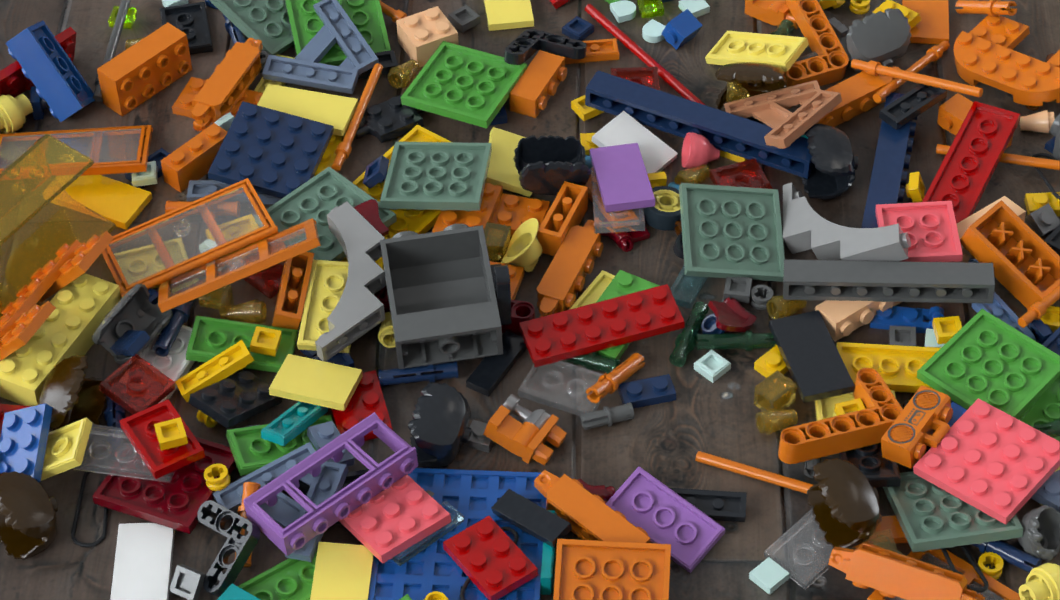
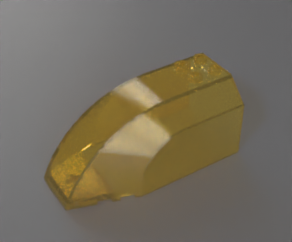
M49 134L34 142L0 172V318L3 316L2 310L10 302H14L18 298L16 296L18 291L24 285H29L32 281L30 277L40 267L43 268L50 260H54L57 257L55 253L64 243L70 245L75 240H78L81 244L83 242L86 243L94 234L100 236L105 231L111 233L116 228L115 223L72 199L65 191L72 182L94 164L93 160Z

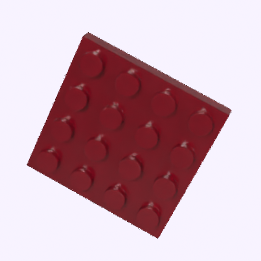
M195 437L204 449L205 457L155 479L130 443L93 494V502L112 510L191 534L199 522L197 518L199 507L205 501H213L215 499L213 493L216 491H212L206 486L204 471L208 466L218 463L227 467L230 476L236 468L230 447Z

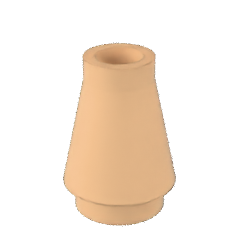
M1044 110L1027 116H1021V131L1049 133L1055 120L1054 111L1048 112V110Z

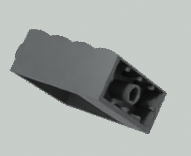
M453 224L446 227L443 231L425 234L403 231L395 234L390 239L380 240L399 369L503 354L502 327L483 225L469 227L465 224Z

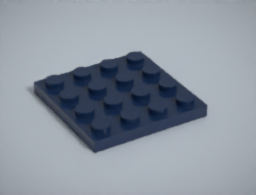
M242 101L208 171V179L232 185L248 178L256 192L282 199L314 177L333 135L334 126Z

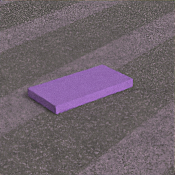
M638 143L590 149L591 162L606 212L655 206V197Z
M639 466L606 503L614 511L621 512L627 521L635 527L644 529L650 537V543L671 544L670 559L689 573L695 569L726 532L723 526Z

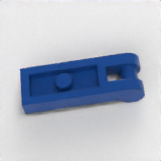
M893 306L884 312L877 310L876 315L870 322V328L889 330L890 325L916 327V333H926V328L933 329V318L944 317V309L939 306H934L930 309Z

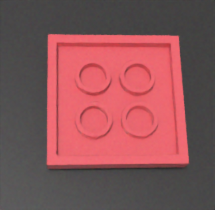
M952 201L876 205L875 213L878 227L899 223L903 233L907 232L909 235L911 247L908 248V259L902 260L903 262H962L963 253Z
M408 475L403 476L394 482L391 487L378 493L368 503L356 508L346 518L339 520L382 564L452 522L450 513Z

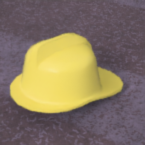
M528 219L514 232L502 260L504 264L511 263L515 266L524 267L526 272L533 271L543 251L536 237L539 228L537 219Z

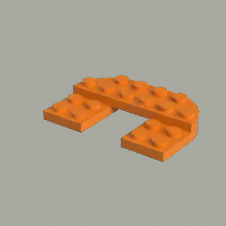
M988 14L969 33L962 31L957 37L953 49L958 75L968 84L976 86L981 82L1012 94L1013 101L1021 105L1043 106V102H1052L1055 99L1056 103H1060V49L1047 62L1013 50L1030 34L1029 26L1003 16L991 17Z
M485 183L480 211L441 210L432 232L443 231L446 227L453 224H465L469 227L483 225L485 235L486 232L512 237L517 228L528 219H537L540 227L550 209V201L504 194L503 186ZM489 261L490 265H508L511 299L515 300L524 277V267Z
M105 231L100 236L94 234L86 243L83 242L81 244L78 240H75L70 245L64 243L55 253L57 257L54 260H50L43 268L40 267L30 277L32 281L29 285H24L16 294L18 298L14 302H10L2 310L3 316L0 318V361L26 345L56 309L49 301L41 306L37 302L39 300L43 302L84 274L114 239L108 231Z

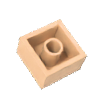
M438 6L396 20L398 43L417 68L425 66L443 41L459 45L457 30Z

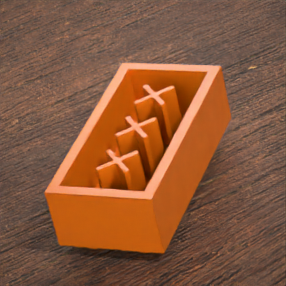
M166 23L97 68L104 105L123 117L190 72L192 64L187 34L170 23Z
M1002 200L970 225L960 239L961 245L979 263H993L994 277L1027 309L1034 302H1040L1060 285V256Z

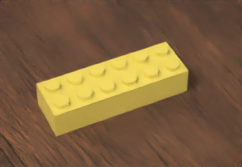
M84 273L60 289L50 301L56 309L26 345L0 361V397L23 406L38 405L44 383L54 367L63 359L73 355H85L94 344L92 335L105 316L122 298L119 285Z

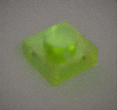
M637 0L642 18L664 15L662 0Z
M114 6L110 14L108 23L111 28L114 27L120 6ZM129 7L123 29H132L137 17L135 7Z

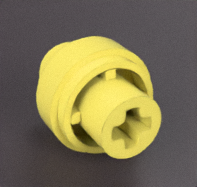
M9 94L0 96V131L2 133H14L21 129L26 122L25 116L33 112L32 105L24 94L12 97Z
M1044 563L1033 568L1026 578V583L1019 587L1020 599L1060 600V566Z

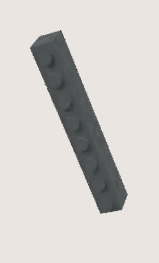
M784 260L783 300L993 303L995 279L993 263Z

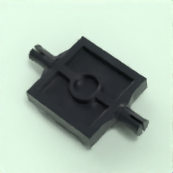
M402 95L392 97L387 101L366 108L362 118V122L365 125L358 128L355 137L358 139L371 134L377 137L381 143L408 133L416 125L423 127V118L419 114L425 111L402 105Z

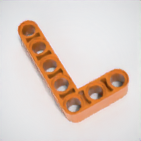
M786 0V4L803 36L808 39L811 51L818 54V56L795 62L785 72L787 87L817 80L820 87L842 80L845 76L849 58L818 0Z
M862 368L856 375L853 396L855 399L861 398L866 409L784 429L780 435L778 457L784 463L796 464L881 443L882 436L903 408L876 370Z

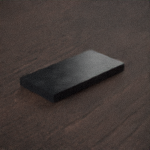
M819 310L769 320V329L803 403L854 392L855 385Z

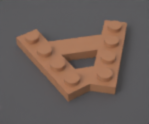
M817 80L725 103L724 108L727 113L743 118L754 117L773 128L764 136L766 145L784 149L789 147L797 138L804 135L809 128L818 123L827 113L831 112L833 108L842 102V98L839 92L821 90ZM795 105H801V107H799L793 113L788 110Z

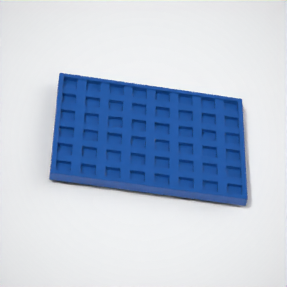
M415 468L407 475L425 491L430 490L434 493L432 498L450 513L452 522L383 564L374 556L368 600H399L406 594L412 600H424L429 593L434 591L444 593L449 600H461V588L468 576L444 550L443 542L487 516H490L499 527H510L517 532L519 537L518 548L538 568L537 577L498 600H540L543 542L493 514L491 507L510 489L546 509V498L534 486V480L541 473ZM504 531L514 541V535L509 531ZM470 581L464 593L465 600H488L478 587Z

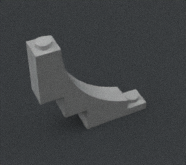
M793 183L783 185V239L792 254L812 249L818 260L902 261L908 259V248L911 247V241L908 233H903L899 223L877 228L841 226L817 214L809 205L805 196L795 189Z
M347 201L333 208L327 214L329 230L341 244L349 265L343 294L335 309L327 318L329 332L322 334L315 341L317 356L324 362L385 320L384 304L374 296L375 293L386 286L385 272L375 262L382 257L380 240L385 238Z

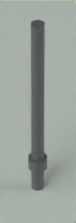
M121 0L103 64L115 57L131 0ZM97 75L94 83L96 88L93 99L96 102L102 101V93Z

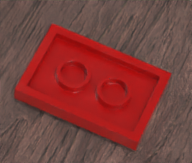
M376 370L363 372V377L345 411L331 408L335 426L340 434L374 412L381 421L393 430ZM372 430L364 436V441L378 437Z
M169 399L119 421L121 429L155 479L205 457L204 449L182 418L188 444L161 451L154 424L181 417Z
M490 516L443 542V548L488 600H498L538 576V568Z

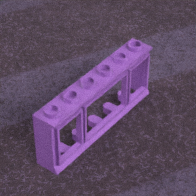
M374 412L245 498L243 502L246 516L288 556L295 550L301 549L317 535L324 533L339 520L346 518L362 504L368 503L378 493L391 487L394 482L410 474L418 467L416 448H412L381 421ZM372 430L380 440L395 452L379 464L360 448L364 444V436ZM344 449L348 450L369 469L368 472L318 506L298 489L300 485L299 479L308 473L313 477H317L321 473V465L330 458L336 463L341 461L343 458L342 450ZM283 490L307 511L305 515L284 529L260 507L263 503H266L269 507L274 506L277 503V494Z

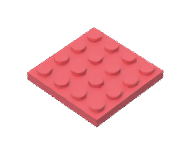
M978 398L950 427V430L937 448L931 447L913 466V472L1006 525L1059 468L1060 441Z

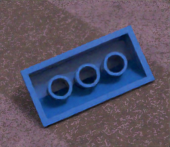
M44 21L26 28L6 42L9 54L22 66L23 74L26 78L31 79L36 86L37 94L42 99H45L51 114L56 119H59L60 122L95 101L93 99V91Z

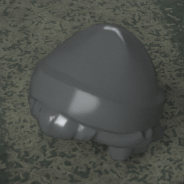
M1047 505L1027 512L1021 521L1023 537L1018 538L1019 544L1026 553L1049 562L1057 556L1060 550V512Z

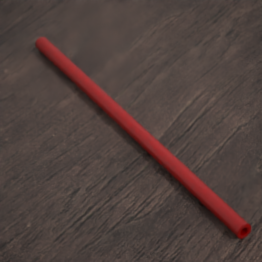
M588 4L585 7V11L684 99L706 105L592 4Z

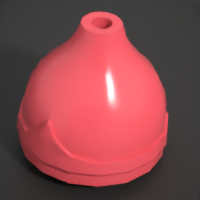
M694 132L686 134L681 152L683 168L697 169L719 159L720 150L715 148L706 137Z

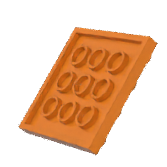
M557 539L553 600H669L671 544Z

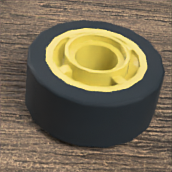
M668 186L652 188L655 206L641 209L643 220L655 229L664 231L675 230V227L678 226L675 225V221L681 220L679 190Z

